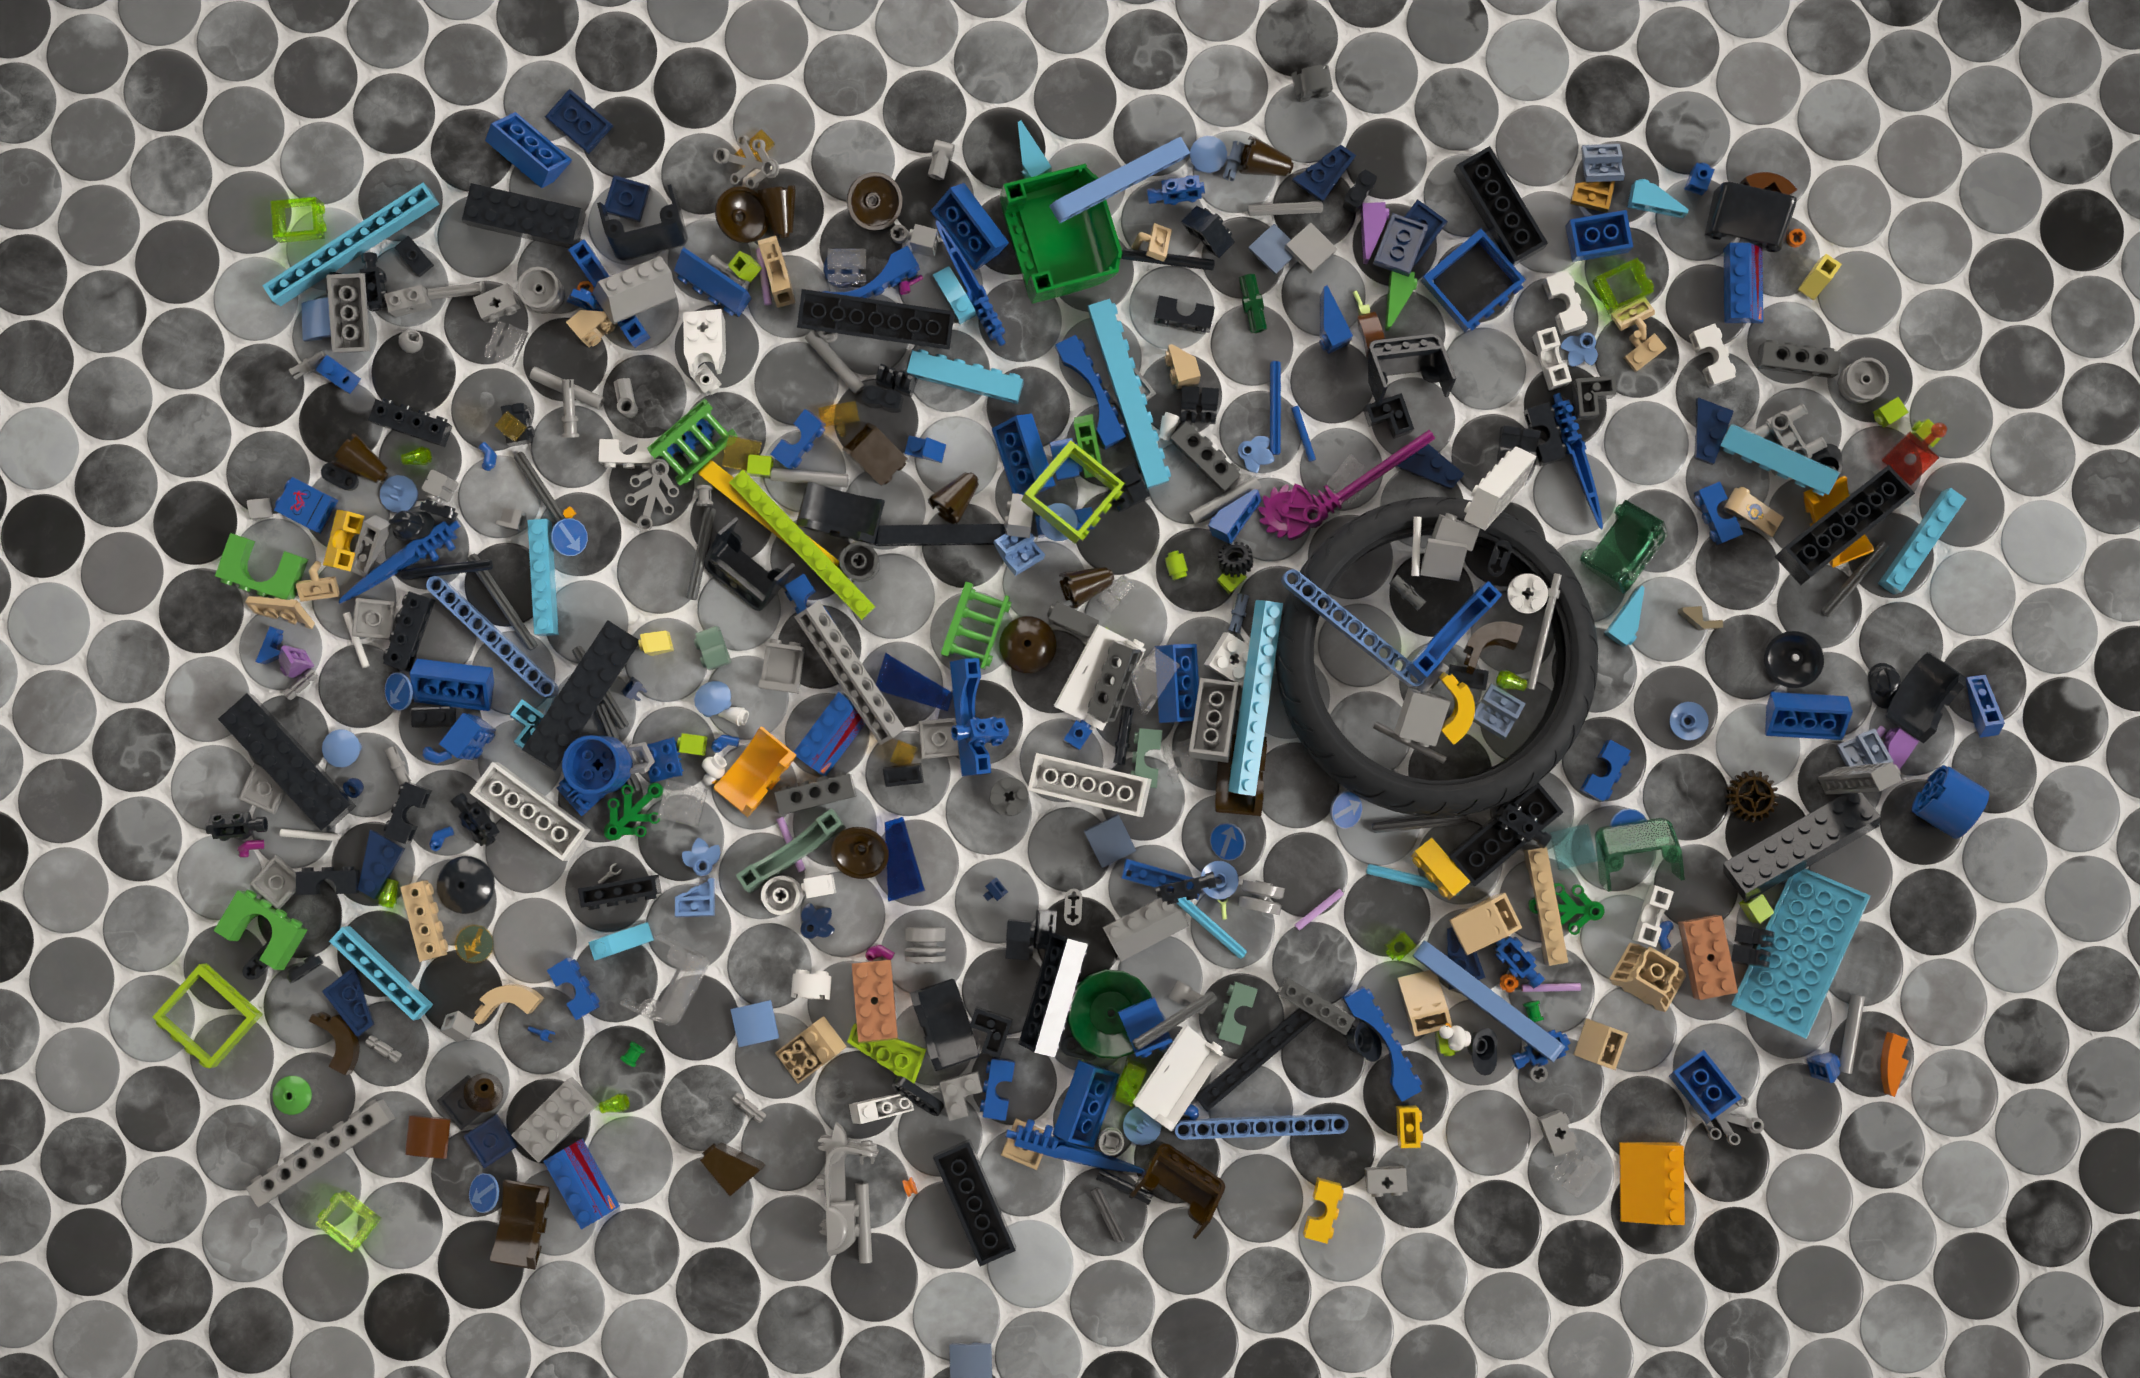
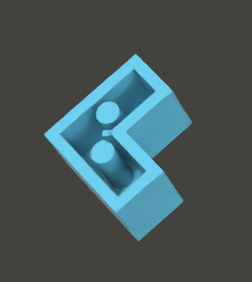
M523 699L510 714L511 718L525 727L514 741V744L521 749L544 717L541 712Z

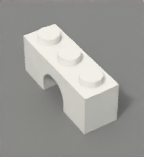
M1565 271L1545 278L1542 284L1548 300L1560 298L1566 303V311L1559 313L1555 317L1560 334L1564 335L1582 329L1587 324V315L1580 307L1581 299L1579 294L1575 293L1573 287L1575 283L1572 275Z
M1716 324L1693 331L1689 335L1695 353L1708 351L1714 358L1713 365L1703 370L1709 388L1728 382L1736 377L1735 366L1733 363H1730L1728 348L1723 345L1721 340L1722 333L1716 327Z
M1551 327L1536 332L1532 338L1548 390L1567 386L1572 379L1567 363L1562 362L1559 354V346L1561 344L1556 328Z
M599 439V462L605 468H616V465H623V468L634 469L635 466L650 469V464L655 459L649 453L647 447L654 440H638L636 451L633 454L625 455L623 454L622 442L620 440Z
M1649 885L1632 940L1652 947L1657 946L1662 930L1660 928L1661 917L1664 911L1668 910L1674 891L1656 885Z

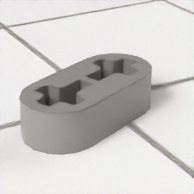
M1075 888L1068 890L1065 895L1064 919L1069 925L1078 924L1082 917V894ZM1072 892H1076V895L1079 896V899L1075 901V906H1071L1072 900L1068 899V895H1071ZM1071 908H1075V914L1079 916L1075 919V922H1071V919L1067 918V914H1071Z

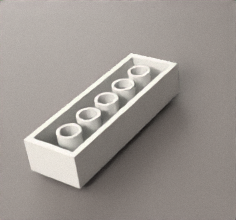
M1515 447L1511 452L1508 451L1505 457L1501 458L1498 465L1495 464L1492 471H1489L1486 477L1482 478L1479 485L1474 487L1471 496H1473L1472 502L1469 501L1464 510L1467 513L1464 520L1486 530L1523 489L1537 456L1518 447Z
M1036 753L1028 791L1143 817L1152 779Z
M492 762L470 792V794L562 861L570 859L591 830L499 762Z

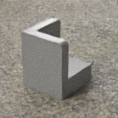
M504 508L500 521L496 520L495 524L522 532L526 513L516 509Z
M456 1011L445 1016L440 1032L456 1042L470 1039L475 1021L460 1011Z

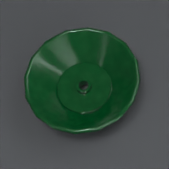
M1106 969L1089 975L1076 986V992L1072 996L1070 1003L1071 1009L1069 1014H1067V1021L1073 1038L1085 1051L1099 1058L1118 1059L1135 1053L1118 1011L1152 998L1151 992L1139 978L1125 971ZM1109 1010L1115 1011V1015L1112 1017L1107 1013Z

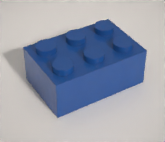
M1627 210L1570 219L1565 225L1572 262L1624 254L1633 248Z
M462 713L439 745L456 758L474 760V758L480 757L486 743L489 744L493 740L496 729L479 716Z
M1705 1050L1669 1075L1673 1083L1706 1124L1742 1099Z

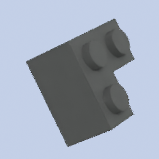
M1615 375L1578 378L1572 382L1575 421L1595 419L1599 416L1598 400L1612 399L1617 395Z

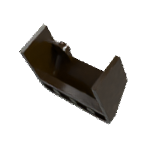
M1164 1143L1159 1146L1139 1176L1130 1196L1134 1197L1141 1187L1153 1190L1160 1184L1190 1204L1188 1215L1193 1221L1198 1223L1193 1238L1196 1239L1210 1223L1224 1193L1225 1183L1218 1176L1176 1148Z

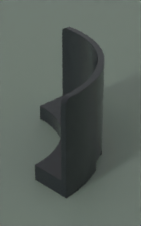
M807 482L796 525L816 532H826L830 536L844 539L846 537L857 542L874 544L885 501Z
M1926 652L1899 685L1888 706L1886 718L1924 744L1937 732L1938 724L1943 716L1940 711L1944 705L1949 706L1965 687L1966 677L1931 652Z
M949 979L910 993L914 1010L925 1034L924 1038L935 1071L979 1057L972 1028L969 1027L970 1021L955 979Z

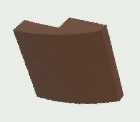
M417 1115L409 1116L405 1155L447 1158L451 1119Z

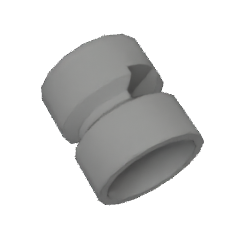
M1115 1127L1104 1128L1099 1135L1101 1151L1107 1155L1120 1153L1124 1146L1122 1132Z

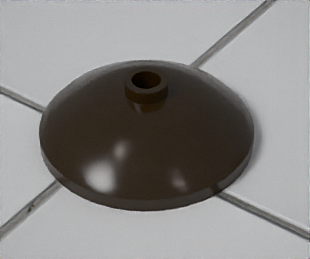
M879 172L865 173L851 184L847 193V209L851 218L859 226L869 230H881L890 226L898 218L902 209V193L898 184L890 176ZM872 196L874 201L869 203L868 199Z
M737 186L726 190L718 198L715 206V217L719 228L728 238L738 243H752L766 233L769 221L757 192L747 187Z
M1023 616L1011 621L1004 628L999 641L1000 653L1005 663L1013 670L1021 673H1035L1043 670L1053 660L1057 647L1056 637L1052 628L1045 621L1033 616ZM1026 640L1031 641L1030 647L1024 646Z
M851 827L843 830L836 836L831 847V857L835 866L843 874L856 879H868L880 874L884 870L889 858V849L885 840L877 832L865 827Z

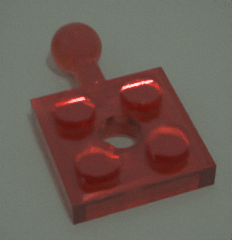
M1941 422L1935 423L1931 428V433L1923 441L1909 431L1881 460L1886 465H1890L1911 486L1939 459V456L1928 446L1936 438L1946 435L1947 426ZM1907 454H1914L1916 460L1913 463L1905 462L1904 458Z

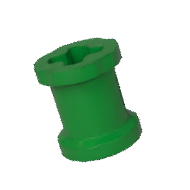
M1539 1000L1522 1004L1526 1009L1527 1017L1533 1022L1544 1020L1540 1013Z
M631 1041L629 1049L620 1059L627 1065L635 1067L636 1061L646 1050L639 1044Z

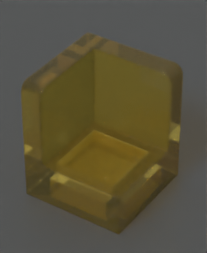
M508 411L494 425L514 442L527 428Z
M898 740L890 762L897 765L911 764L918 748Z

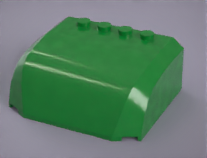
M1086 164L1003 184L999 196L1001 209L1026 291L1032 304L1097 286L1111 279L1119 272L1122 249L1107 200L1062 223L1058 222L1049 207L1056 200L1099 179L1096 174L1094 175L1087 168Z

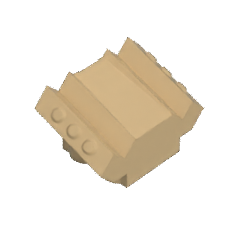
M1629 943L1609 979L1613 985L1621 986L1624 992L1631 993L1645 1004L1653 1005L1656 1010L1666 1012L1686 974L1683 969L1678 967V962L1650 946L1645 948L1640 944Z

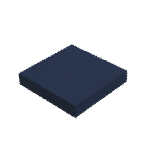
M614 175L605 202L608 214L640 223L651 186Z
M498 1114L463 1136L484 1169L518 1147Z

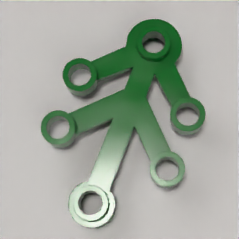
M660 783L649 785L648 793L632 807L634 788L631 785H624L621 789L624 795V816L619 821L617 808L620 806V801L617 798H612L608 801L610 822L604 828L606 838L616 841L622 835L644 837L647 834L645 826L640 825L636 828L624 826L629 821L651 822L652 824L660 822L661 815L658 812L651 814L637 813L653 798H659L663 795V786ZM626 787H630V794L625 793L624 789ZM653 787L658 788L659 791L657 794L652 793ZM612 800H615L617 802V806L615 808H613L610 804ZM653 814L658 816L657 821L651 819ZM611 828H616L617 833L615 835L610 833ZM639 828L644 829L643 835L638 834Z
M1561 883L1554 884V888L1561 886V891H1555V893L1565 902V904H1558L1559 912H1565L1560 916L1561 925L1565 924L1577 913L1584 914L1576 922L1568 925L1567 929L1572 935H1577L1580 932V928L1589 920L1596 921L1603 917L1605 913L1604 906L1598 901H1591L1584 893V888L1581 885H1573L1571 892L1579 897L1585 906L1577 905L1566 893ZM1580 887V893L1576 894L1574 892L1575 888ZM1534 897L1529 900L1528 908L1532 913L1538 914V911L1534 909L1536 904ZM1594 908H1598L1597 914H1592ZM1576 925L1577 930L1572 932L1571 927Z

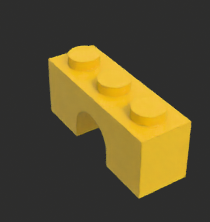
M343 510L336 511L323 562L324 566L351 571L355 553L351 552L350 543L353 536L361 532L364 520L363 515Z
M1317 1177L1313 1198L1325 1203V1211L1319 1217L1307 1216L1303 1231L1305 1238L1326 1244L1329 1239H1332L1334 1228L1332 1227L1333 1220H1337L1339 1214L1337 1204L1338 1201H1342L1344 1194L1340 1183Z

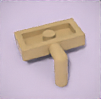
M1154 223L1151 234L1138 233L1131 248L1138 250L1143 241L1148 242L1146 256L1164 262L1167 256L1172 229Z
M1644 297L1611 313V319L1620 331L1636 324L1642 333L1639 340L1644 342L1646 341V324L1643 320L1655 315V310Z
M1636 330L1629 337L1636 348L1626 355L1624 359L1634 372H1637L1666 349V346L1656 334H1653L1643 343L1639 340L1642 335L1639 330Z
M315 561L309 569L311 580L297 581L296 583L300 602L338 597L340 595L335 576L318 577L317 572L321 567V562Z

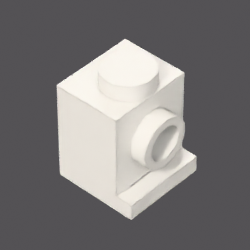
M705 363L697 369L695 376H691L707 396L715 394L720 389L719 386L722 385ZM709 377V381L704 383L703 380Z

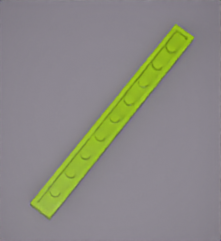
M744 470L740 471L729 482L861 620L876 608Z

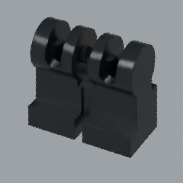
M882 363L876 374L877 386L891 390L895 389V391L903 395L912 397L918 381L915 375L907 374L902 370L899 372L895 371V368L887 367Z
M1182 386L1180 421L1186 422V414L1191 413V423H1195L1198 415L1196 406H1202L1199 414L1201 424H1205V416L1209 414L1210 424L1215 425L1219 388L1202 387L1201 394H1199V387Z
M1503 425L1500 428L1497 461H1500L1502 457L1504 458L1506 452H1511L1516 446L1536 456L1541 431L1526 428L1521 430L1519 427Z
M1134 463L1114 474L1125 483L1122 488L1126 487L1127 489L1117 501L1115 499L1112 500L1113 503L1125 500L1124 503L1116 507L1118 512L1150 499V495L1143 481H1141Z
M1737 924L1734 941L1738 944L1733 946L1731 961L1735 964L1769 968L1770 962L1760 960V957H1771V952L1764 949L1756 950L1754 949V944L1760 945L1762 948L1773 947L1772 942L1763 941V938H1774L1775 932Z

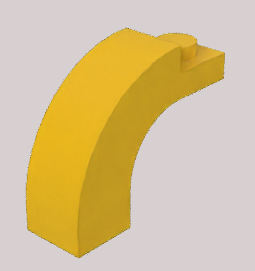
M1443 672L1439 679L1451 692L1454 698V709L1450 717L1444 721L1441 732L1454 745L1470 729L1475 714V703L1473 695L1465 683L1462 682L1457 686L1458 680L1452 674L1448 675Z

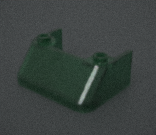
M1656 818L1604 826L1595 832L1599 882L1608 892L1612 891L1610 873L1621 870L1624 866V855L1661 850L1663 859L1671 863L1672 873L1681 881L1685 880L1682 850L1674 827L1668 819Z

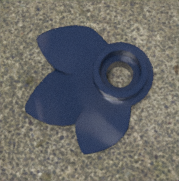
M808 903L801 912L803 923L800 927V932L802 936L807 939H813L816 936L822 938L830 936L835 931V928L828 924L832 917L831 908L824 907L816 910L811 903ZM812 926L814 930L808 932L806 928Z

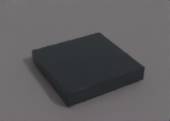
M469 1075L437 1100L460 1130H463L484 1113L470 1109L465 1103L463 1092L466 1083L471 1078Z

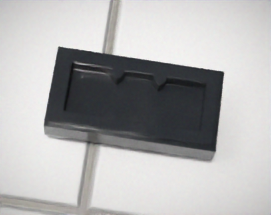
M409 235L394 247L419 277L434 266Z
M1449 665L1448 675L1452 674L1458 680L1457 686L1463 682L1468 688L1486 690L1489 671L1475 669L1473 674L1465 672L1466 667Z
M921 763L883 767L885 787L924 782Z
M1036 910L1035 949H1046L1051 932L1055 933L1057 911Z

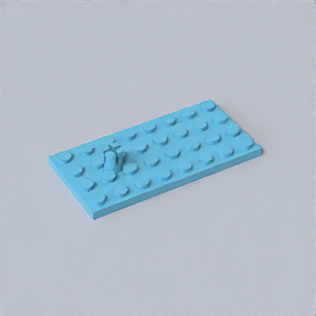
M1806 868L1788 878L1774 909V914L1771 915L1765 929L1775 932L1774 938H1763V941L1772 942L1773 947L1762 948L1758 945L1756 949H1764L1771 952V957H1760V960L1770 962L1769 968L1749 965L1731 1005L1807 1039L1871 896Z

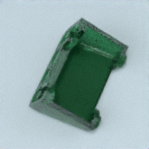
M1624 500L1622 504L1616 507L1614 512L1616 514V522L1595 549H1586L1580 557L1582 565L1623 594L1631 588L1663 545L1668 535L1663 520L1627 500Z

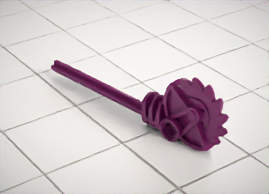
M1430 430L1426 431L1338 493H1333L1327 485L1324 486L1325 492L1322 493L1318 490L1319 496L1317 497L1314 494L1311 497L1310 493L1298 484H1294L1291 490H1289V486L1286 484L1279 492L1274 487L1270 498L1265 495L1263 496L1265 507H1258L1259 512L1264 516L1259 521L1263 525L1269 526L1266 530L1267 533L1278 532V538L1288 534L1289 541L1298 539L1305 535L1310 528L1319 527L1329 517V512L1334 514L1335 508L1340 510L1343 502L1435 440V437ZM1312 513L1318 514V517L1314 520L1308 518Z

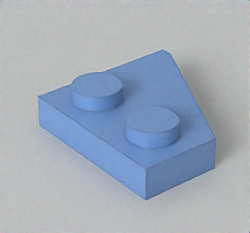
M710 878L707 882L676 896L675 917L715 916V879Z

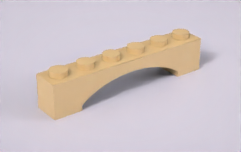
M1539 847L1523 850L1526 868L1529 872L1536 900L1544 964L1551 966L1568 963L1547 847L1544 849Z

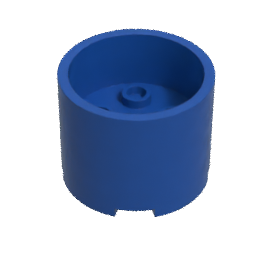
M589 735L576 739L566 749L562 761L563 774L567 782L575 790L585 794L611 793L619 790L630 778V769L633 767V761L626 746L619 739L611 736ZM598 763H603V767H598Z
M1942 765L1927 778L1928 783L1924 786L1922 792L1917 793L1912 805V812L1950 837L1957 839L1966 834L1977 822L1987 805L1989 791L1955 769Z

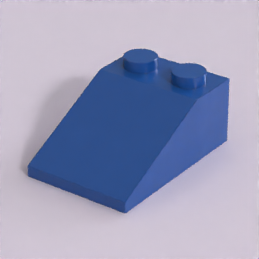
M1326 285L1320 294L1321 340H1319L1322 349L1330 354L1349 345L1353 335L1328 285Z

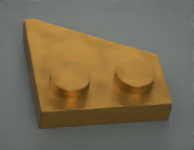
M1615 181L1576 183L1573 188L1570 204L1607 213Z

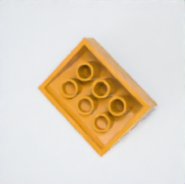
M1619 1142L1620 1221L1659 1225H1685L1684 1146L1674 1142Z

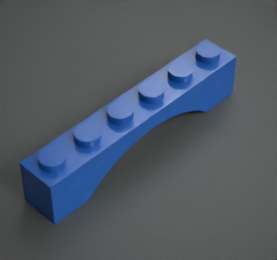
M585 239L568 249L594 288L598 281L610 277ZM636 315L617 322L629 342L635 348L651 338Z
M907 245L891 254L882 272L867 285L848 292H823L869 298L873 295L878 296L887 287H895L901 283L902 279L915 276L918 273L917 271L920 270L919 264Z
M1074 335L1055 344V349L1063 365L1081 375L1095 394L1099 409L1097 435L1104 449L1124 441L1127 430L1124 424H1119L1117 420L1119 414L1115 406L1111 407L1108 401L1111 399L1106 389L1103 390L1100 385L1102 379L1099 373H1094L1092 369L1094 363L1090 355L1086 356L1084 352L1086 347L1083 340L1078 339Z
M1489 581L1480 586L1407 665L1406 669L1419 682L1427 678L1458 640L1496 603L1502 594Z
M979 658L950 662L956 725H963L964 727L971 718H975V698L981 679ZM967 738L958 740L962 776L991 773L990 755L984 745L976 747L974 743L968 744Z
M1362 986L1342 997L1350 1013L1369 1023L1384 1040L1391 1060L1390 1084L1398 1099L1403 1102L1421 1092L1420 1085H1422V1082L1418 1075H1413L1410 1070L1413 1066L1408 1057L1404 1058L1400 1052L1403 1048L1399 1041H1394L1391 1036L1394 1032L1389 1023L1385 1024L1381 1018L1384 1014L1379 1006L1375 1007L1372 1001L1375 998L1370 989L1366 990Z

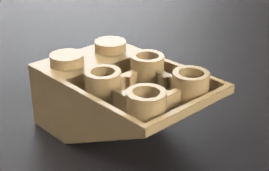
M1506 893L1492 895L1449 920L1466 955L1497 942L1522 928Z
M1427 970L1397 978L1413 1036L1439 1031L1446 1023L1453 1027L1438 976L1435 973Z
M823 1016L775 1052V1054L799 1084L847 1046Z

